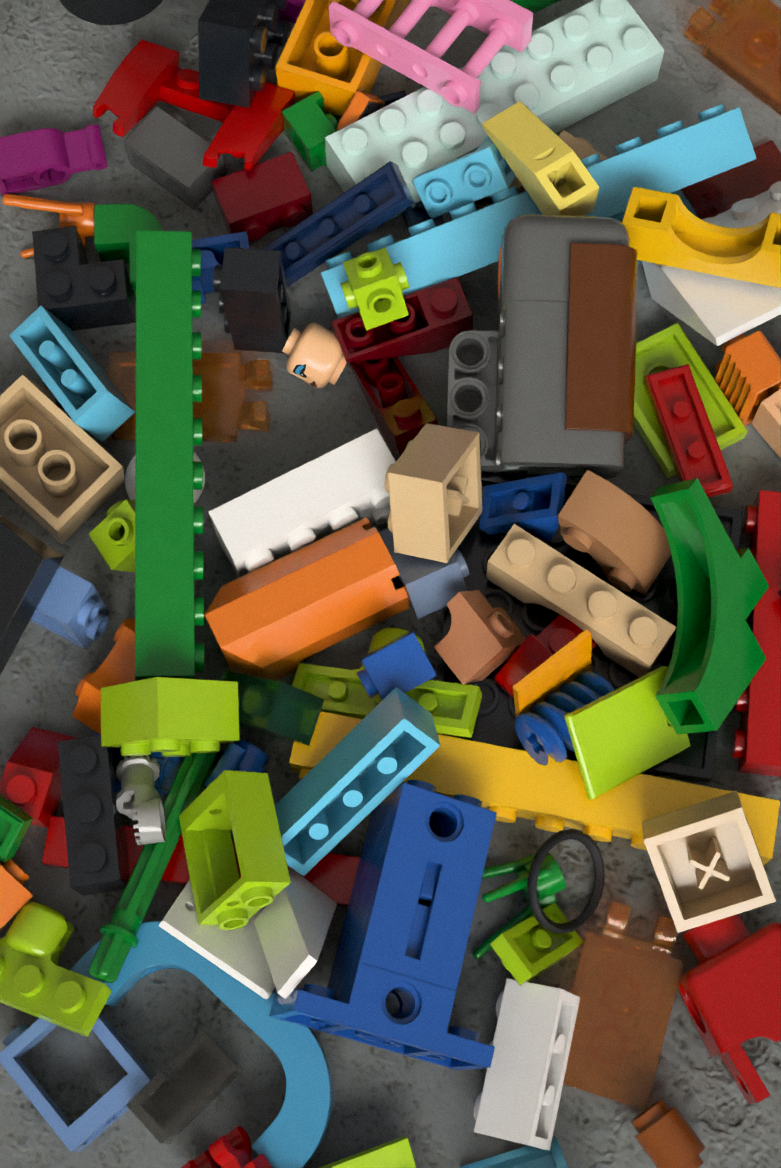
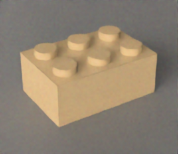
M22 374L0 395V488L57 541L63 544L125 482L123 466Z

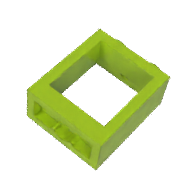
M224 770L179 815L198 925H219V928L222 930H234L247 925L249 919L262 907L271 904L274 900L273 898L287 887L291 880L268 773ZM231 829H232V832H233V837H234V842H235V847H236V853H237V858H238V863H239L241 878H239V873H238V868H237V862H236V857H235V852H234V847H233V842H232V837H231V832H230Z

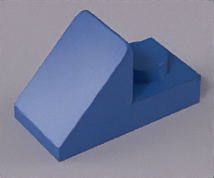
M559 472L485 486L479 529L489 535L509 532L512 526L516 524L523 530H530L545 541H551L559 526L558 514L564 505L567 475Z

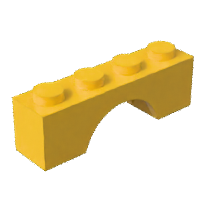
M633 187L622 224L628 231L629 247L637 250V260L781 288V214L771 212L761 222L748 227H721L703 221L692 214L685 207L679 195Z

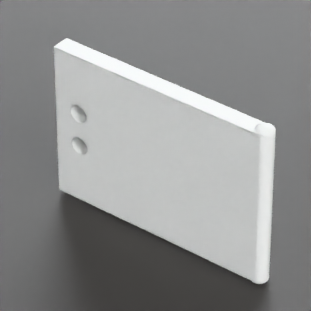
M189 879L159 924V927L250 988L263 999H269L275 984L254 924L257 913L249 919L247 925L234 930H222L219 928V925H198L191 881Z

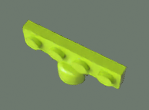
M389 627L380 629L372 636L367 654L409 631ZM415 634L423 651L426 654L427 651L424 647L421 638ZM299 663L286 705L291 713L300 714L301 708L364 719L381 702L379 695L369 698L356 673L364 669L363 665L359 669L350 670ZM428 680L405 693L432 714L437 733L472 738L482 699V692L479 686Z
M27 902L19 910L6 935L0 939V1003L88 1037L112 990L105 983L58 966L59 958L74 932V927L69 921H66V917L51 907L36 902Z

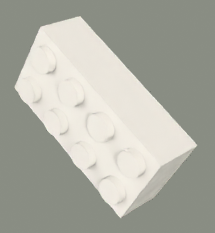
M377 428L208 511L219 543L238 578L366 517L371 524L376 522L377 525L388 522L391 510L390 494L386 492L384 482L389 466L395 464L396 461Z

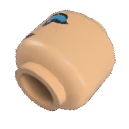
M316 322L309 323L303 332L294 328L282 350L283 353L289 355L286 363L287 371L318 389L325 387L328 383L335 385L346 365V360L335 332Z

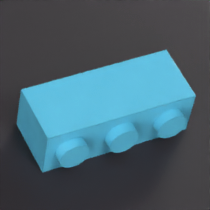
M42 305L9 335L74 423L101 442H104L135 413L73 331Z

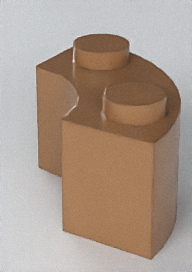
M589 470L585 472L558 514L560 532L564 541L574 549L590 554L601 566L608 581L623 591L631 592L634 589L646 595L671 555L665 530L660 523L627 493Z

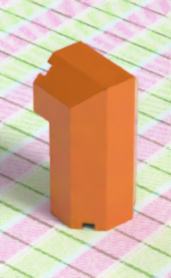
M366 517L223 585L204 615L231 673L240 676L244 674L255 678L256 681L270 684L297 671L299 663H304L305 658L409 609V597L405 587L396 589L393 581L399 576L397 567L379 532L375 527L371 528V523Z

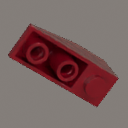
M458 277L403 296L409 315L378 327L366 330L359 312L331 321L346 363L383 359L387 356L391 358L433 353L450 347L452 340L461 332L473 330V313Z
M387 356L383 359L349 362L384 439L397 461L405 451L408 442L414 440L426 423L438 425L437 418L397 357L388 358Z

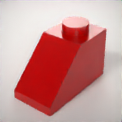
M32 727L7 761L0 782V795L33 817L30 825L48 829L50 817L56 815L62 796L58 741L78 739L77 737Z

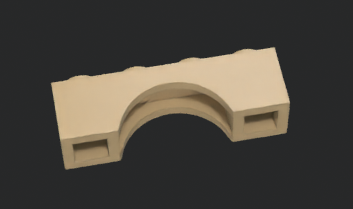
M516 524L512 526L488 560L486 579L525 604L535 603L547 607L564 616L583 631L587 629L606 657L639 678L651 671L668 646L677 628Z

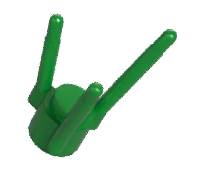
M550 853L543 860L537 881L538 900L542 909L557 903L554 894L566 888L561 869ZM531 854L517 861L485 867L482 879L517 873L515 874L516 880L484 893L482 900L488 903L519 890L528 900L527 881L530 866L535 855ZM530 905L473 951V957L475 959L481 958L493 949L490 943L498 936L531 917L533 912Z

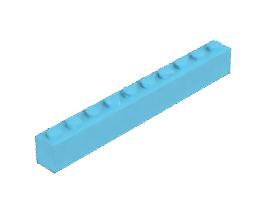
M720 104L697 113L700 122L684 128L682 120L657 129L656 132L659 138L642 144L639 136L616 145L617 155L601 161L599 153L581 159V162L599 186L594 210L585 216L611 217L626 211L633 187L672 193L757 159L740 107L725 111L724 105ZM516 186L490 195L493 201L491 205L477 210L475 203L472 202L449 211L452 220L435 226L432 218L409 227L410 237L394 243L392 235H389L366 245L369 252L386 247L392 264L401 262L409 284L408 289L402 290L403 296L497 262L504 228L509 221L525 214H543L527 191L518 193ZM350 251L326 260L328 269L320 272L338 319L359 312L357 307L348 308L340 283L348 281L342 262L353 259Z

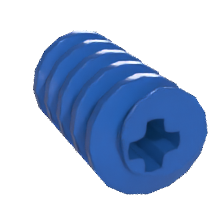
M586 671L578 674L574 681L565 683L559 692L549 694L545 702L536 703L530 709V712H523L516 718L515 730L524 749L540 765L545 766L548 764L547 755L556 762H563L567 758L566 748L574 752L564 715L614 691L615 688L597 672Z

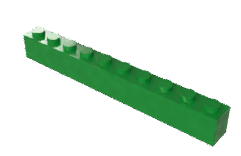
M136 230L135 681L154 677L195 679V673L204 672V643H195L194 626H204V597H194V580H203V551H194V534H203V506H194L193 490H202L203 464L202 462L193 461V446H202V418H193V403H202V375H193L192 360H201V332H192V318H201V290H192V277L201 276V249H192V232Z

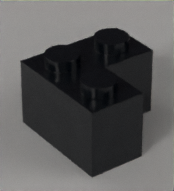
M76 226L32 231L38 308L42 305L72 331L136 323L133 289L123 259L87 264L86 250Z

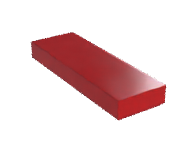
M689 364L646 375L644 385L679 482L698 478L708 498L731 492L734 485Z

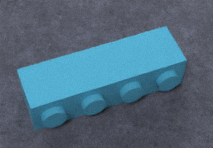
M395 687L275 805L286 862L289 867L305 876L441 746L430 712Z

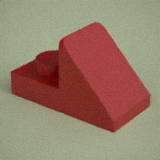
M559 615L539 635L535 637L533 634H530L496 675L495 681L514 699L513 686L583 631L576 624ZM592 641L593 652L596 648V644Z

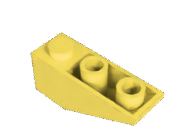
M521 101L482 123L483 129L543 215L585 216L594 210L599 186L574 150Z

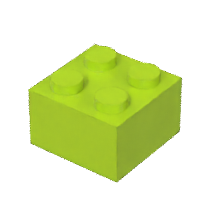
M154 677L100 688L101 747H121V756L151 755V752H161L162 757L191 756V753L220 752V743L240 741L238 682Z

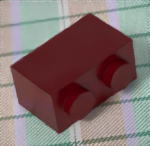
M292 152L256 164L251 170L243 169L211 181L216 204L229 234L247 231L249 242L257 241L266 233L284 226L294 227L313 214L311 193Z

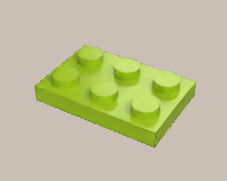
M678 323L636 343L633 424L667 478L675 475L676 471L644 385L646 375L689 364L720 450L744 439L748 432Z

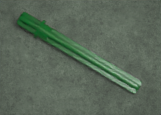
M217 752L191 753V756L184 757L163 803L166 841L144 845L109 924L102 925L100 929L103 937L89 966V974L97 980L114 983L120 974L130 949L138 946L139 939L136 935L182 834L179 815L199 796Z

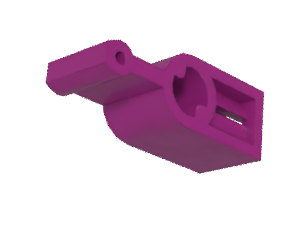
M88 125L84 129L65 133L54 128H43L0 137V192L2 196L7 193L18 194L56 186L68 181L73 173L92 169L102 170L108 167L99 125Z

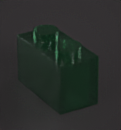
M224 671L221 681L238 682L240 728L309 746L324 699L282 681Z

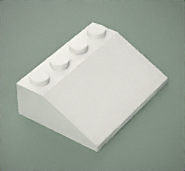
M781 181L774 183L770 186L769 190L753 198L737 201L732 205L731 209L715 217L702 220L721 227L742 228L761 222L771 212L781 214ZM642 261L651 299L716 346L781 314V288Z

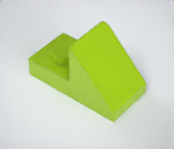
M551 904L542 909L545 915L554 922H569L556 904ZM534 915L502 933L490 945L500 957L504 967L521 986L525 982L531 983L582 945L584 941L575 930L563 934L550 932L541 926Z

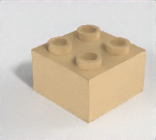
M426 423L414 440L408 442L405 451L395 464L389 466L385 475L384 486L386 492L390 494L391 510L388 517V529L390 532H393L395 553L447 563L483 511L479 432Z
M737 791L642 822L643 840L678 933L776 902Z

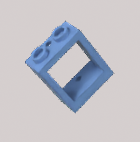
M59 566L30 621L86 650L92 640L97 641L105 632L109 622V616L107 615L110 611L92 583Z
M100 1013L92 1030L128 1074L71 1124L20 1060L58 1025L40 1018L31 1026L23 1023L3 1040L2 1043L6 1048L0 1052V1063L70 1152H81L158 1083L105 1016Z

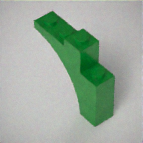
M698 478L658 487L650 497L666 533L677 584L678 614L675 644L666 676L655 695L676 734L717 731L767 659L746 619L767 591L769 585L750 549H735Z

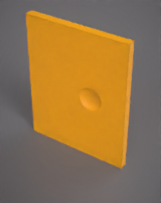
M587 629L513 686L516 718L523 712H530V709L536 703L545 702L549 694L559 692L565 683L574 681L581 672H591L592 634Z

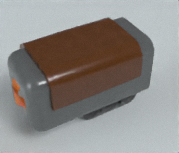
M525 214L515 217L504 228L498 258L496 331L469 330L461 332L452 340L448 356L446 427L479 432L481 471L516 477H537L562 472L567 475V478L581 479L585 472L589 470L604 479L616 477L624 469V445L633 436L638 253L636 249L629 247L628 231L619 220L608 216ZM463 346H474L481 352L482 360L476 365H464L457 358L456 353ZM463 391L474 392L480 398L481 405L473 412L462 411L455 403L456 396Z

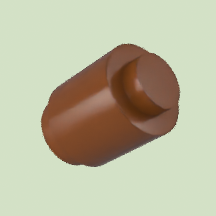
M663 1098L653 1103L630 1122L638 1132L634 1137L657 1168H699L703 1164L699 1154L705 1149L704 1144L676 1106L669 1107Z

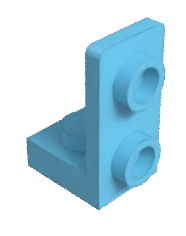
M487 136L476 151L417 175L413 179V184L428 215L434 218L507 189L516 175L490 137Z

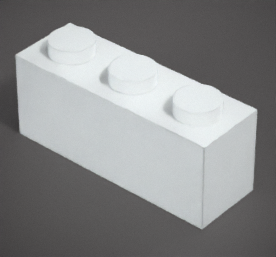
M506 978L504 991L500 993L496 1003V1017L498 1020L494 1039L489 1044L495 1047L491 1068H486L487 1072L483 1091L478 1095L474 1106V1118L476 1120L474 1132L550 1151L580 1002L579 996L561 988L525 982L520 986L516 980Z

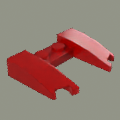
M141 40L112 74L93 105L92 116L95 118L101 117L107 110L118 117L113 122L112 132L120 137H124L159 101L223 122L203 155V166L217 168V160L223 153H226L236 158H244V170H251L284 131L282 111L294 105L295 91L266 82L264 90L256 93L249 108L200 99L199 72L193 69L179 68L180 52Z

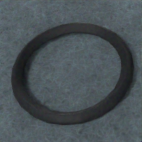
M561 830L551 835L540 846L533 858L527 881L529 905L536 920L550 932L559 934L573 932L591 918L599 904L604 886V864L599 848L593 839L579 830ZM573 839L584 844L589 850L594 862L595 881L592 895L583 912L570 922L557 923L549 919L540 906L537 894V881L540 867L548 852L556 844L564 840Z

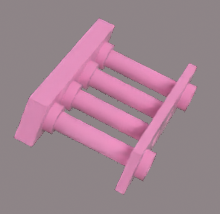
M361 0L352 11L335 1L328 7L330 32L339 43L346 47L356 48L443 96L451 105L463 107L474 114L480 107L481 81L477 78L503 45H508L522 53L531 41L533 12L510 0H412L389 30L368 20L383 0ZM435 6L452 16L427 48L423 50L404 38L428 8ZM466 26H473L486 33L488 37L463 69L460 70L441 60V57Z

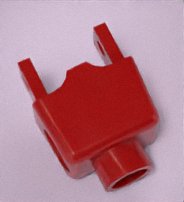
M739 914L695 927L682 935L699 965L682 974L677 980L676 987L710 1057L720 1055L747 1103L752 1104L760 1102L770 1096L740 1044L754 1037H763L774 1042L781 1040V923H770L750 934Z

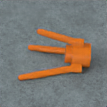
M8 193L4 194L2 202L5 205L59 213L60 228L76 226L84 247H86V237H94V205L96 203H68ZM34 247L22 250L20 256L22 258L33 257Z

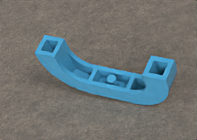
M161 921L142 923L136 935L139 939L138 946L130 949L117 980L114 983L102 982L112 990L105 1004L115 1007L141 979L156 971L178 969L194 974L276 1053L285 1072L286 1094L283 1106L275 1120L251 1147L259 1155L263 1153L272 1168H305L322 1144L329 1126L333 1106L331 1071L325 1052L310 1028L269 1017L274 996L279 995L276 987L269 999H263L250 988L159 927ZM101 941L85 953L70 970L97 980L89 974V966Z

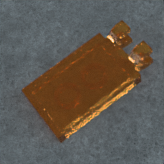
M714 0L710 4L709 9L720 17L725 18L721 23H718L707 10L700 6L690 17L689 23L692 25L685 31L684 37L695 44H705L702 56L781 115V9L770 0Z
M109 352L107 376L135 413L106 440L136 441V352ZM201 353V360H192L193 375H202V403H193V418H202V442H237L238 430L270 432L271 415L270 412H267V401L245 403V389L272 391L273 372L270 371L269 360H253L243 365L241 353Z
M612 901L608 907L601 936L589 932L586 933L570 993L579 996L580 1002L563 1085L646 1110L684 961L670 957L677 935V929L672 919L662 916L656 919L651 943L624 935L632 907Z

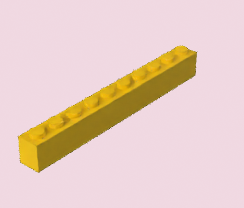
M301 708L289 761L292 772L299 774L298 779L301 780L363 719ZM437 734L441 746L402 782L407 783L408 780H420L436 787L435 793L451 798L457 794L477 798L482 801V808L497 812L495 821L515 823L516 817L534 820L536 828L550 832H559L564 830L565 826L583 830L585 834L595 841L611 842L612 836L630 839L632 847L646 851L647 848L642 832L643 821L733 792L640 773L597 796V798L589 799L577 761L565 759L563 762H556L548 756V764L544 766L538 764L527 751ZM738 793L761 859L765 865L773 857L780 801Z

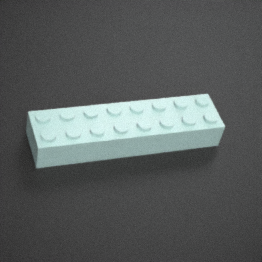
M593 0L534 30L531 34L530 43L522 53L508 45L501 47L477 78L481 81L480 107L475 114L463 107L451 105L443 96L423 87L325 137L327 167L342 190L346 192L391 161L398 165L414 202L417 203L421 201V198L413 184V179L421 173L476 151L488 136L482 127V123L521 101L554 133H557L657 81L664 49L627 0ZM404 210L401 211L400 213H398L397 215H395L394 217H392L391 219H393V218L399 216L400 214L404 213Z

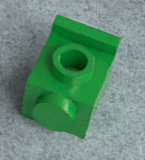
M317 91L282 111L285 135L311 172L321 166H327L325 137L338 131V123L331 113L325 115L323 97Z

